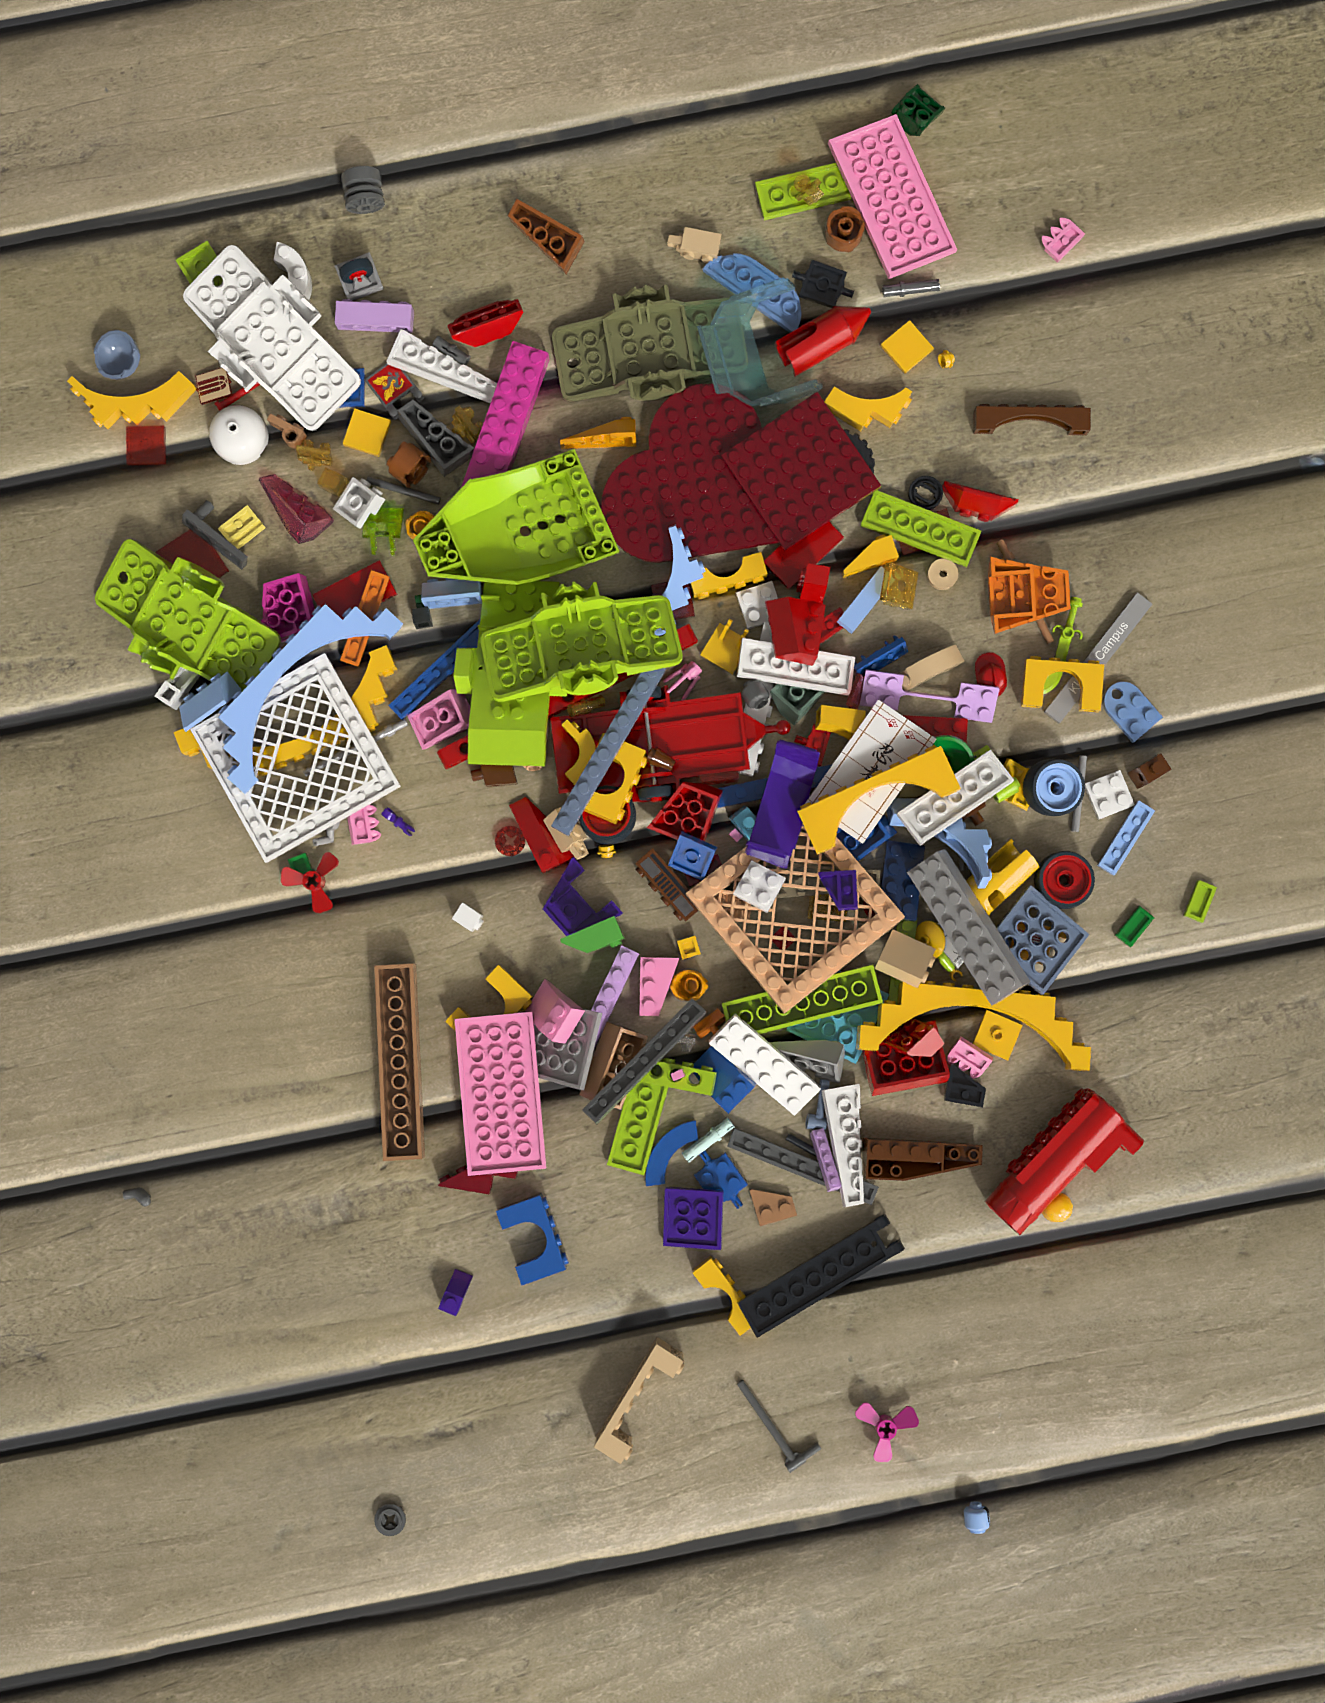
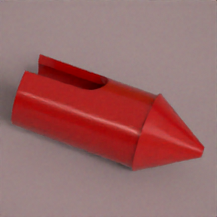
M833 306L832 309L777 340L775 346L784 366L786 367L791 364L794 377L845 347L853 345L871 314L870 308Z

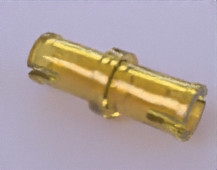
M602 695L591 699L584 698L581 702L569 704L567 712L571 717L581 713L588 714L594 709L604 707L606 702Z

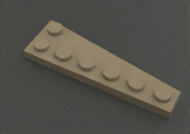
M766 862V868L777 869L776 865ZM791 863L788 864L787 869L779 867V870L790 871ZM794 863L793 871L804 872V864ZM807 864L808 873H817L818 865ZM821 866L820 872H829L832 866ZM865 869L879 886L880 870ZM779 873V875L786 878L784 883L789 884L790 874ZM792 875V884L802 885L803 876ZM806 876L805 885L816 887L817 877ZM820 879V880H819V887H824V888H825V886L823 885V883H822V881H821V879ZM781 887L776 898L815 895L816 890ZM818 891V895L829 894L828 891Z

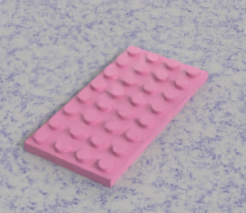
M896 114L828 141L829 148L855 206L863 218L865 228L888 279L956 253V245Z
M533 1012L455 1019L468 1176L546 1169Z

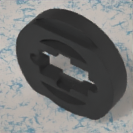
M920 476L910 485L908 497L912 504L932 510L942 500L943 488L936 478ZM925 483L931 484L935 489L931 488ZM921 486L928 489L931 493L935 494V500L932 499L930 501L916 493V487L919 488ZM916 498L920 499L921 501L925 502L926 504L920 503Z

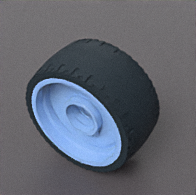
M1046 759L1034 764L1026 773L1023 782V795L1027 804L1034 811L1046 816H1062L1074 811L1082 802L1085 793V780L1081 771L1073 763L1063 759ZM1051 783H1053L1054 790L1052 792L1050 789Z

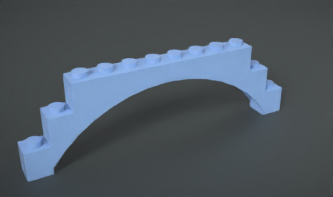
M326 604L323 607L318 606L312 613V619L310 621L305 620L299 626L300 631L296 635L292 634L285 641L287 645L283 649L278 648L272 655L274 659L270 663L265 662L260 667V674L256 678L252 676L246 682L247 687L243 692L239 690L232 697L234 701L229 706L227 704L224 705L218 712L221 714L218 718L235 733L234 736L230 734L223 741L225 744L223 749L240 763L239 766L234 765L227 772L229 774L227 779L244 794L259 781L254 775L253 768L254 730L263 703L272 687L299 659L326 644L361 636L387 637L390 640L402 628L403 623L387 608L383 612L379 610L373 616L375 620L373 622L356 606L353 610L349 608L342 615L344 617L343 620Z

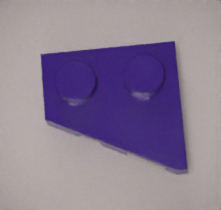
M856 870L818 872L819 878L839 911L858 910Z

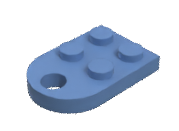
M1129 682L1113 684L1106 690L1103 696L1104 710L1132 743L1163 718L1142 692ZM1113 689H1118L1121 692L1120 699L1112 697Z

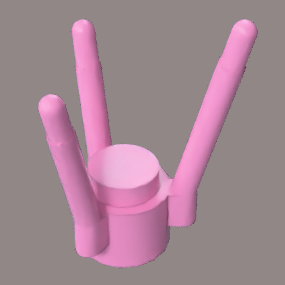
M691 661L688 665L685 664L682 668L663 680L664 683L680 673L683 674L667 690V693L675 689L684 679L692 680L681 701L686 700L694 685L700 679L699 674L702 672L700 667Z

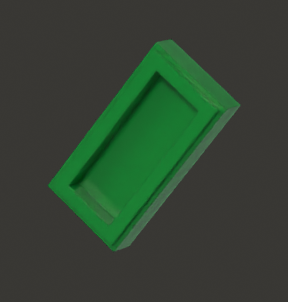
M1138 906L1114 936L1131 948L1155 917L1141 906Z

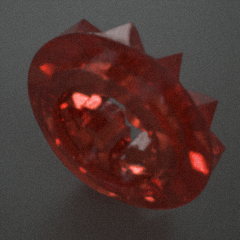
M505 826L497 832L495 846L501 854L515 856L525 847V837L519 828ZM505 835L510 838L517 836L513 841L516 846L515 848L510 844L504 847L507 842Z

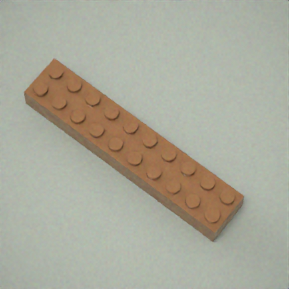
M416 964L374 966L383 1161L423 1159L425 1157L417 968Z

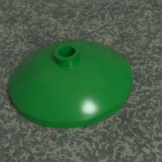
M950 735L934 737L936 741L933 745L942 747L945 756L949 757L948 762L954 774L975 761L971 748L960 738Z

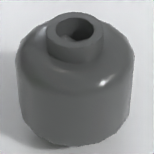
M749 680L743 685L741 695L749 708L760 709L768 703L769 692L761 681Z

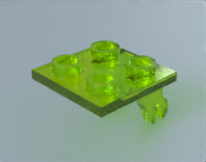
M380 508L376 515L370 513L363 525L362 538H370L372 555H376L377 551L376 537H389L390 553L395 555V538H401L404 508Z

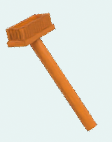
M717 1008V1010L693 1026L699 1038L702 1039L710 1032L714 1035L719 1030L718 1026L726 1021L725 1015Z

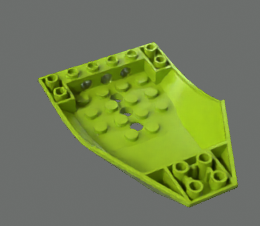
M575 449L507 472L476 479L470 478L413 539L426 573L430 577L511 585L552 577L620 552ZM562 515L565 518V522L557 523L555 516ZM538 522H545L548 528L541 530L537 526ZM523 526L529 527L531 534L523 536L520 533V528Z

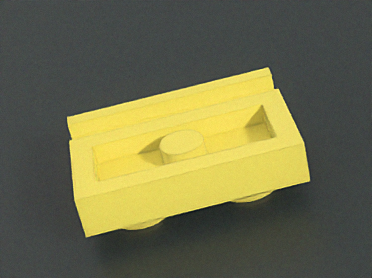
M247 505L221 525L218 530L227 541L237 549H240L266 527Z

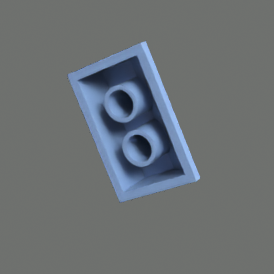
M446 578V581L430 579L427 580V583H422L421 600L424 606H428L429 609L482 604L481 581Z
M228 672L222 676L218 673L210 679L211 684L207 685L204 683L196 689L198 691L197 694L190 693L183 699L185 703L179 709L185 732L222 707L241 690Z

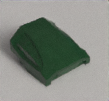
M917 84L894 106L891 113L892 116L897 115L903 130L909 136H920L943 113L945 107L937 103Z

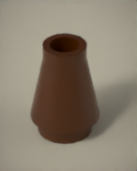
M651 747L647 755L649 765L671 771L675 763L674 759L658 747Z

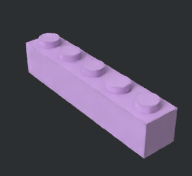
M824 1128L813 1130L810 1133V1137L827 1192L838 1190L841 1187V1183Z

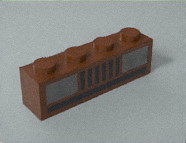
M653 848L635 863L637 866L635 870L642 878L646 876L650 880L648 885L654 892L658 890L663 895L660 899L667 907L671 905L675 909L673 914L679 921L684 920L686 922L699 911L686 896L689 889Z

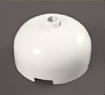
M233 405L222 409L215 415L209 428V438L212 447L221 458L232 464L244 465L257 460L266 445H268L269 434L265 422L254 410L245 406Z

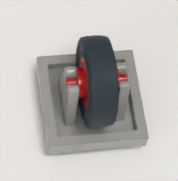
M370 252L335 265L344 292L349 300L354 301L384 289Z

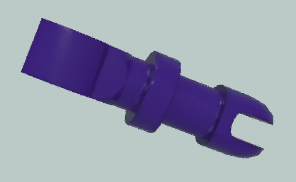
M385 808L381 813L383 817L393 822L396 828H401L406 835L412 836L408 829L415 832V829L410 824L405 823L401 816L398 817L390 808Z

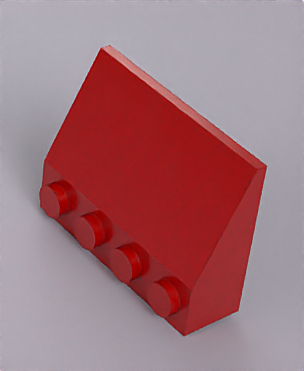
M935 1020V1021H930V1022H924V1023H926V1024H928V1025L934 1026L935 1029H936V1031H937L938 1034H939V1031H938V1028H937V1024H936V1020ZM898 1027L879 1044V1050H862L871 1095L877 1096L948 1082L950 1072L943 1046L931 1057L904 1054L885 1045L890 1036L901 1028Z

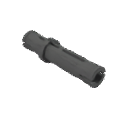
M939 279L909 283L901 281L899 284L882 285L883 298L890 296L904 297L908 294L940 291Z

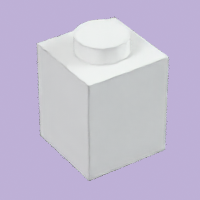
M465 903L460 905L452 917L454 921L471 932L475 929L478 930L484 922L482 920L483 915Z

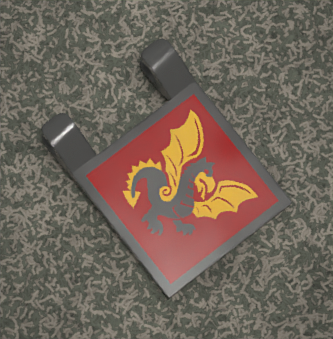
M387 363L364 379L394 420L398 418V411L393 404L411 392L418 402L424 399L421 391L404 370Z

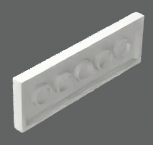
M742 638L737 677L849 696L852 688L855 657L819 651L814 665L810 666L775 658L773 643Z
M991 750L954 774L961 788L959 791L944 798L929 791L897 813L898 818L920 846L1013 783L1014 779Z
M736 1014L709 1039L711 1046L794 1116L821 1090V1086Z

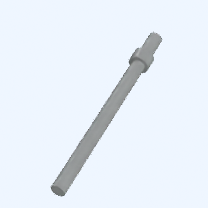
M403 719L393 725L389 724L372 736L375 741L386 736L390 737L396 734V731L408 726L406 719ZM354 744L349 747V750L358 751ZM341 750L333 754L332 759H342L345 751ZM321 760L317 762L315 769L320 770L326 767L328 761ZM312 765L303 769L305 776L310 775Z

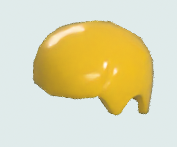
M1060 1193L1045 1208L1042 1214L1050 1222H1063L1071 1216L1073 1204L1066 1194Z

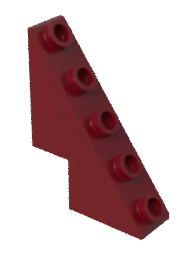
M464 1165L456 1170L457 1174L451 1177L447 1174L438 1179L440 1182L438 1186L489 1195L492 1190L494 1176L516 1179L518 1171L468 1176L467 1166Z

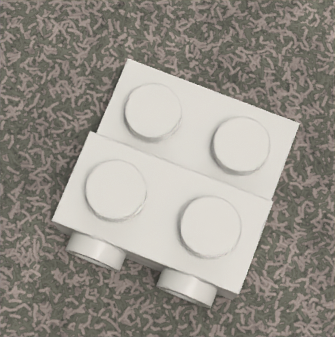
M352 477L333 510L361 529L370 513L376 515L385 499L382 497L383 493L375 487L369 488L371 486L369 482L363 478L359 481Z

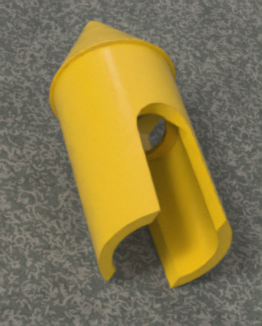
M1012 838L988 859V869H991L992 878L986 888L977 887L973 874L966 880L988 916L1039 868L1037 861L1027 850L1021 854L1013 845L1014 841Z

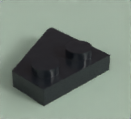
M950 1064V1077L946 1083L944 1101L983 1108L986 1088L957 1066Z

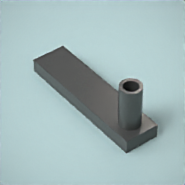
M206 500L194 513L187 509L182 514V523L242 570L247 565L248 556L202 521L214 509L212 503Z

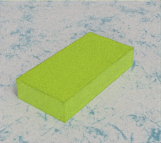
M1197 880L1183 916L1203 923L1217 887Z

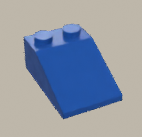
M883 814L863 844L841 828H838L836 837L854 858L860 861L898 832L893 826L889 825L887 817Z
M713 1046L694 1063V1068L701 1069L703 1065L713 1067V1071L717 1072L714 1091L711 1097L728 1114L756 1086L752 1079ZM694 1072L693 1074L700 1081V1075Z

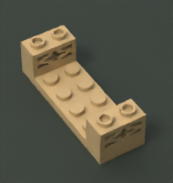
M656 1337L595 1437L594 1448L620 1464L624 1459L628 1460L633 1451L632 1437L619 1429L623 1422V1414L630 1411L633 1405V1397L635 1395L639 1396L644 1387V1379L650 1378L654 1371L653 1367H656L672 1378L675 1374L679 1375L685 1365L683 1364L685 1360H683V1353Z

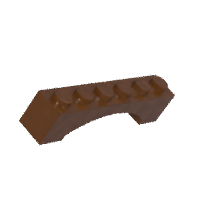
M980 404L976 406L973 412V434H993L997 427L1010 422L1037 420L1057 425L1066 430L1068 435L1087 436L1091 430V408H1085L1084 405H1076L1074 407L1056 405L1054 407H1047V405L1041 404L1035 407H1028L1026 404H1020L1017 407H1009L1008 404H1000L998 406Z

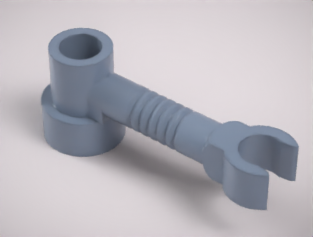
M820 1079L819 1085L821 1090L819 1091L816 1114H807L806 1129L824 1128L826 1130L827 1118H823L824 1102L822 1090L829 1088L828 1080Z

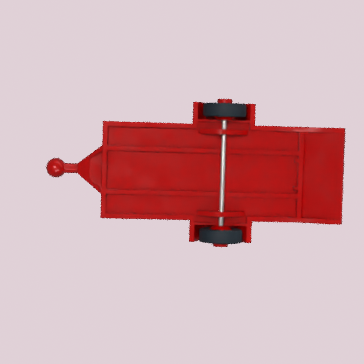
M668 685L662 688L656 686L624 742L646 750L647 755L651 747H658L674 759L675 763L671 771L649 765V762H647L645 768L641 767L639 782L637 785H633L631 792H633L632 801L660 802L670 799L680 787L679 779L751 770L748 750L767 733L788 734L791 729L790 723L786 720H780L776 725H763L743 712L741 693L670 702L669 693H667ZM631 689L627 690V692H619L621 706ZM619 709L550 718L559 794L571 793L575 785L567 778L565 773L575 765L580 754L579 745L562 727V724L566 720L570 723L574 721L581 729L579 733L587 729L597 748L602 734L606 733ZM613 761L599 786L621 787L625 778L623 768Z

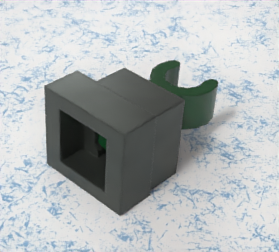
M415 595L417 608L412 609V617L416 630L433 627L428 606L425 607L422 603L421 595Z

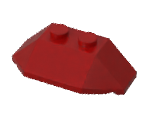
M518 299L497 301L464 313L447 326L452 339L478 347L510 335L524 312Z
M944 481L942 484L943 493L955 512H958L963 517H978L977 519L983 522L992 521L1013 509L1019 500L949 481Z

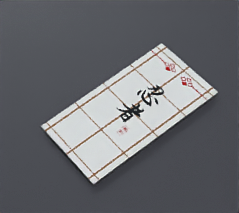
M878 700L806 803L811 802V804L819 802L818 798L829 794L830 797L836 794L835 790L843 786L847 788L854 786V781L861 778L867 780L872 777V773L878 770L887 771L890 769L889 766L898 761L902 764L908 761L907 757L918 753V755L926 753L925 749L931 747L937 739L884 704L883 701ZM906 783L880 786L862 795L846 811L839 824V828L863 844Z

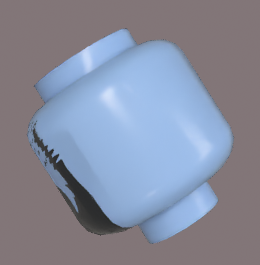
M978 1501L971 1502L969 1506L965 1507L963 1511L965 1527L974 1534L984 1533L990 1526L989 1509Z

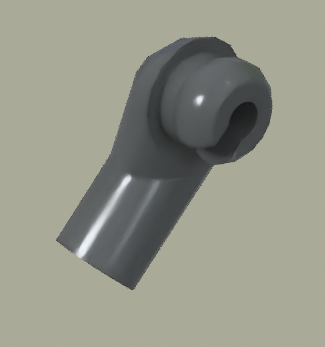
M141 1187L123 1191L124 1200L135 1198L144 1207L151 1203L150 1194Z

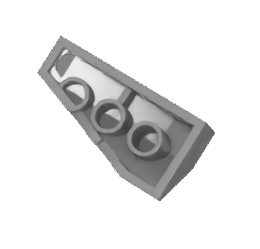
M828 1040L769 1042L802 1071L808 1069L815 1072V1076L818 1078L840 1083L845 1057L844 1044Z

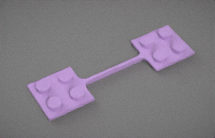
M873 670L865 671L860 700L861 706L874 707L876 702L880 700L893 710H898L900 697L910 695L955 702L954 718H965L989 723L993 721L999 687L961 682L958 696L950 697L904 691L902 689L904 674Z

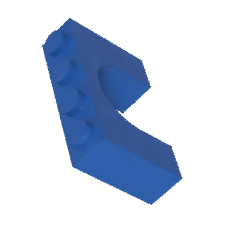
M542 1193L496 1210L502 1230L523 1222H531L541 1227L546 1235L547 1244L544 1252L515 1266L521 1285L564 1271L567 1268L566 1264L569 1263L566 1253L561 1251L560 1245H562V1240L559 1234H555L553 1227L556 1226L553 1215L549 1216L547 1208H550L547 1198L542 1196Z

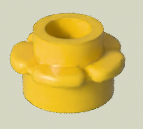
M943 350L938 355L939 365L943 369L953 366L955 361L954 355L948 350Z
M603 844L598 846L599 851L597 854H601V858L613 857V853L616 851L613 844Z

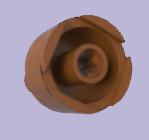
M844 206L831 212L825 230L826 243L830 247L840 252H851L859 245L865 227L860 212L849 206Z
M404 441L400 444L397 453L388 459L386 465L389 467V474L410 488V484H418L428 471L426 465L427 462L431 463V457L413 443Z

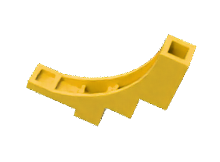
M179 371L158 388L144 394L127 397H114L86 389L73 376L67 380L72 386L70 390L78 397L82 395L85 398L83 402L91 408L89 412L94 416L92 420L99 427L104 425L107 429L121 416L128 423L133 421L138 426L150 412L157 419L162 417L167 422L197 390L193 383Z

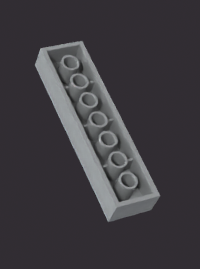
M946 850L935 852L907 872L991 1006L1004 1000L1031 982Z

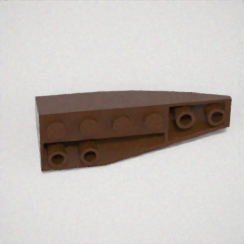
M863 1138L862 1159L865 1179L906 1181L982 1165L983 1145Z

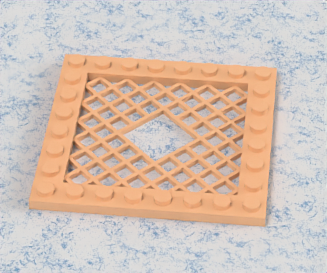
M804 826L801 829L806 833L800 832L799 836L807 837L806 846L796 845L795 849L806 850L805 859L794 858L795 849H793L790 858V871L779 870L778 866L777 869L770 870L777 874H790L789 884L783 883L782 887L816 890L812 926L774 922L776 898L773 902V909L770 908L768 911L772 912L771 922L760 921L762 910L757 907L748 906L747 902L745 906L734 905L735 896L733 893L737 882L741 880L739 877L745 873L751 860L756 863L761 861V859L747 855L745 853L746 847L686 893L690 901L784 1014L905 918L903 913L837 837L835 847L823 852L831 862L821 861L822 853L819 854L818 860L808 859V851H815V849L809 846L810 838ZM794 862H803L804 872L793 871ZM807 863L818 864L817 873H808ZM821 864L831 865V871H834V866L838 871L856 870L858 908L869 909L868 919L858 918V910H855V917L844 916V910H841V916L830 915L831 905L836 906L834 902H831L832 898L830 895L828 901L818 900V891H827L826 888L819 887L820 878L818 872H820ZM792 875L803 876L802 885L792 884ZM806 876L817 877L816 887L805 885ZM734 882L733 891L724 890ZM717 894H719L718 901L714 898ZM722 894L733 895L732 904L721 903ZM859 895L867 905H859ZM817 904L828 905L827 914L816 913ZM723 907L731 908L730 916ZM734 908L745 909L744 919L733 918ZM872 910H873V912H874L876 915L871 918V916H872ZM747 911H758V920L747 919ZM816 917L827 918L826 928L815 927ZM830 918L840 919V929L829 928ZM843 920L854 921L853 931L843 930ZM857 921L866 922L859 929H857ZM735 922H743V931ZM746 923L757 924L756 934L745 933ZM760 924L771 925L770 935L759 934ZM773 927H784V937L773 936ZM787 927L798 928L797 938L786 937ZM801 929L812 930L811 940L800 938ZM815 930L826 931L825 941L814 940ZM828 932L839 933V942H829ZM842 933L851 934L842 941ZM747 936L756 937L755 946ZM758 939H769V949L759 948ZM772 939L783 940L782 950L771 949ZM786 941L797 942L796 951L785 950ZM800 942L811 943L810 953L799 952ZM813 944H823L824 954L813 953ZM827 945L836 946L827 953ZM759 951L768 952V959L766 960ZM771 952L782 954L781 963L770 962ZM785 954L796 955L795 965L784 964ZM798 956H809V966L798 965ZM812 957L821 958L812 965ZM772 966L781 967L780 976ZM783 967L794 968V977H783ZM797 969L806 970L797 977Z

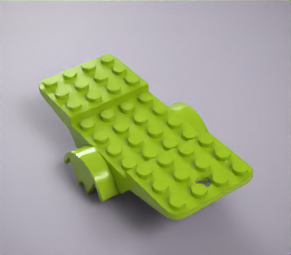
M127 539L122 543L95 594L96 604L130 629L134 638L127 650L141 655L140 662L149 664V668L170 674L172 680L180 667L197 673L209 681L218 673L222 676L228 672L243 692L247 687L246 682L252 676L256 678L260 674L259 669L265 662H271L272 655L281 643V637L275 630L238 606H233L219 597L225 585L215 575L180 557H177L174 564L133 539ZM123 571L128 575V579L124 583L119 577Z
M572 582V585L569 587L561 584L552 597L541 593L544 608H540L532 617L488 630L480 638L492 698L498 702L551 692L550 688L561 686L562 691L572 695L593 694L612 686L617 681L618 674L627 672L628 676L678 665L683 659L669 599L665 596L657 595L613 600L599 595L597 582H593L588 590L576 582ZM660 628L666 631L664 636L659 637L655 635V631Z

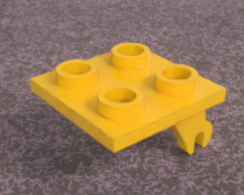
M729 619L726 625L719 623L700 656L733 675L738 667L741 640L747 637L749 630L745 629L742 635L737 634L730 629L733 620Z

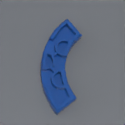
M696 1120L674 1127L657 1142L648 1160L645 1178L646 1186L665 1184V1172L672 1155L683 1145L698 1140Z

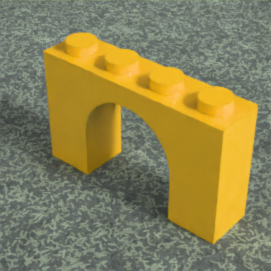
M1030 656L1029 659L1024 661L1021 707L1041 708L1044 684L1047 677L1056 672H1066L1075 677L1079 683V711L1095 713L1101 711L1104 664H1099V661L1089 660L1088 663H1080L1078 659H1068V662L1061 661L1060 658L1041 660L1039 656Z
M605 733L602 734V737H601L599 743L601 742V740H602L603 736L605 735ZM624 742L613 760L625 772L622 786L611 794L594 792L584 811L614 824L618 820L621 821L625 813L623 807L625 803L630 802L633 795L631 789L633 785H637L641 776L639 771L641 767L645 768L647 764L646 750Z
M498 965L485 978L502 995L505 1002L504 1014L518 1013L522 1008L526 1010L532 1003L533 995L501 965ZM458 1007L445 1022L455 1030V1019L470 1018L471 1016L461 1007Z

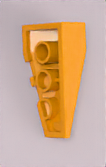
M621 417L619 420H614L561 439V449L636 447V421L631 417Z

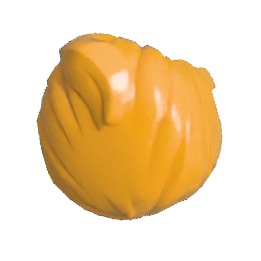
M424 510L411 515L405 520L407 535L414 539L435 515Z
M684 970L675 974L670 988L677 999L681 1001L693 999L695 1001L708 989V981L698 971Z

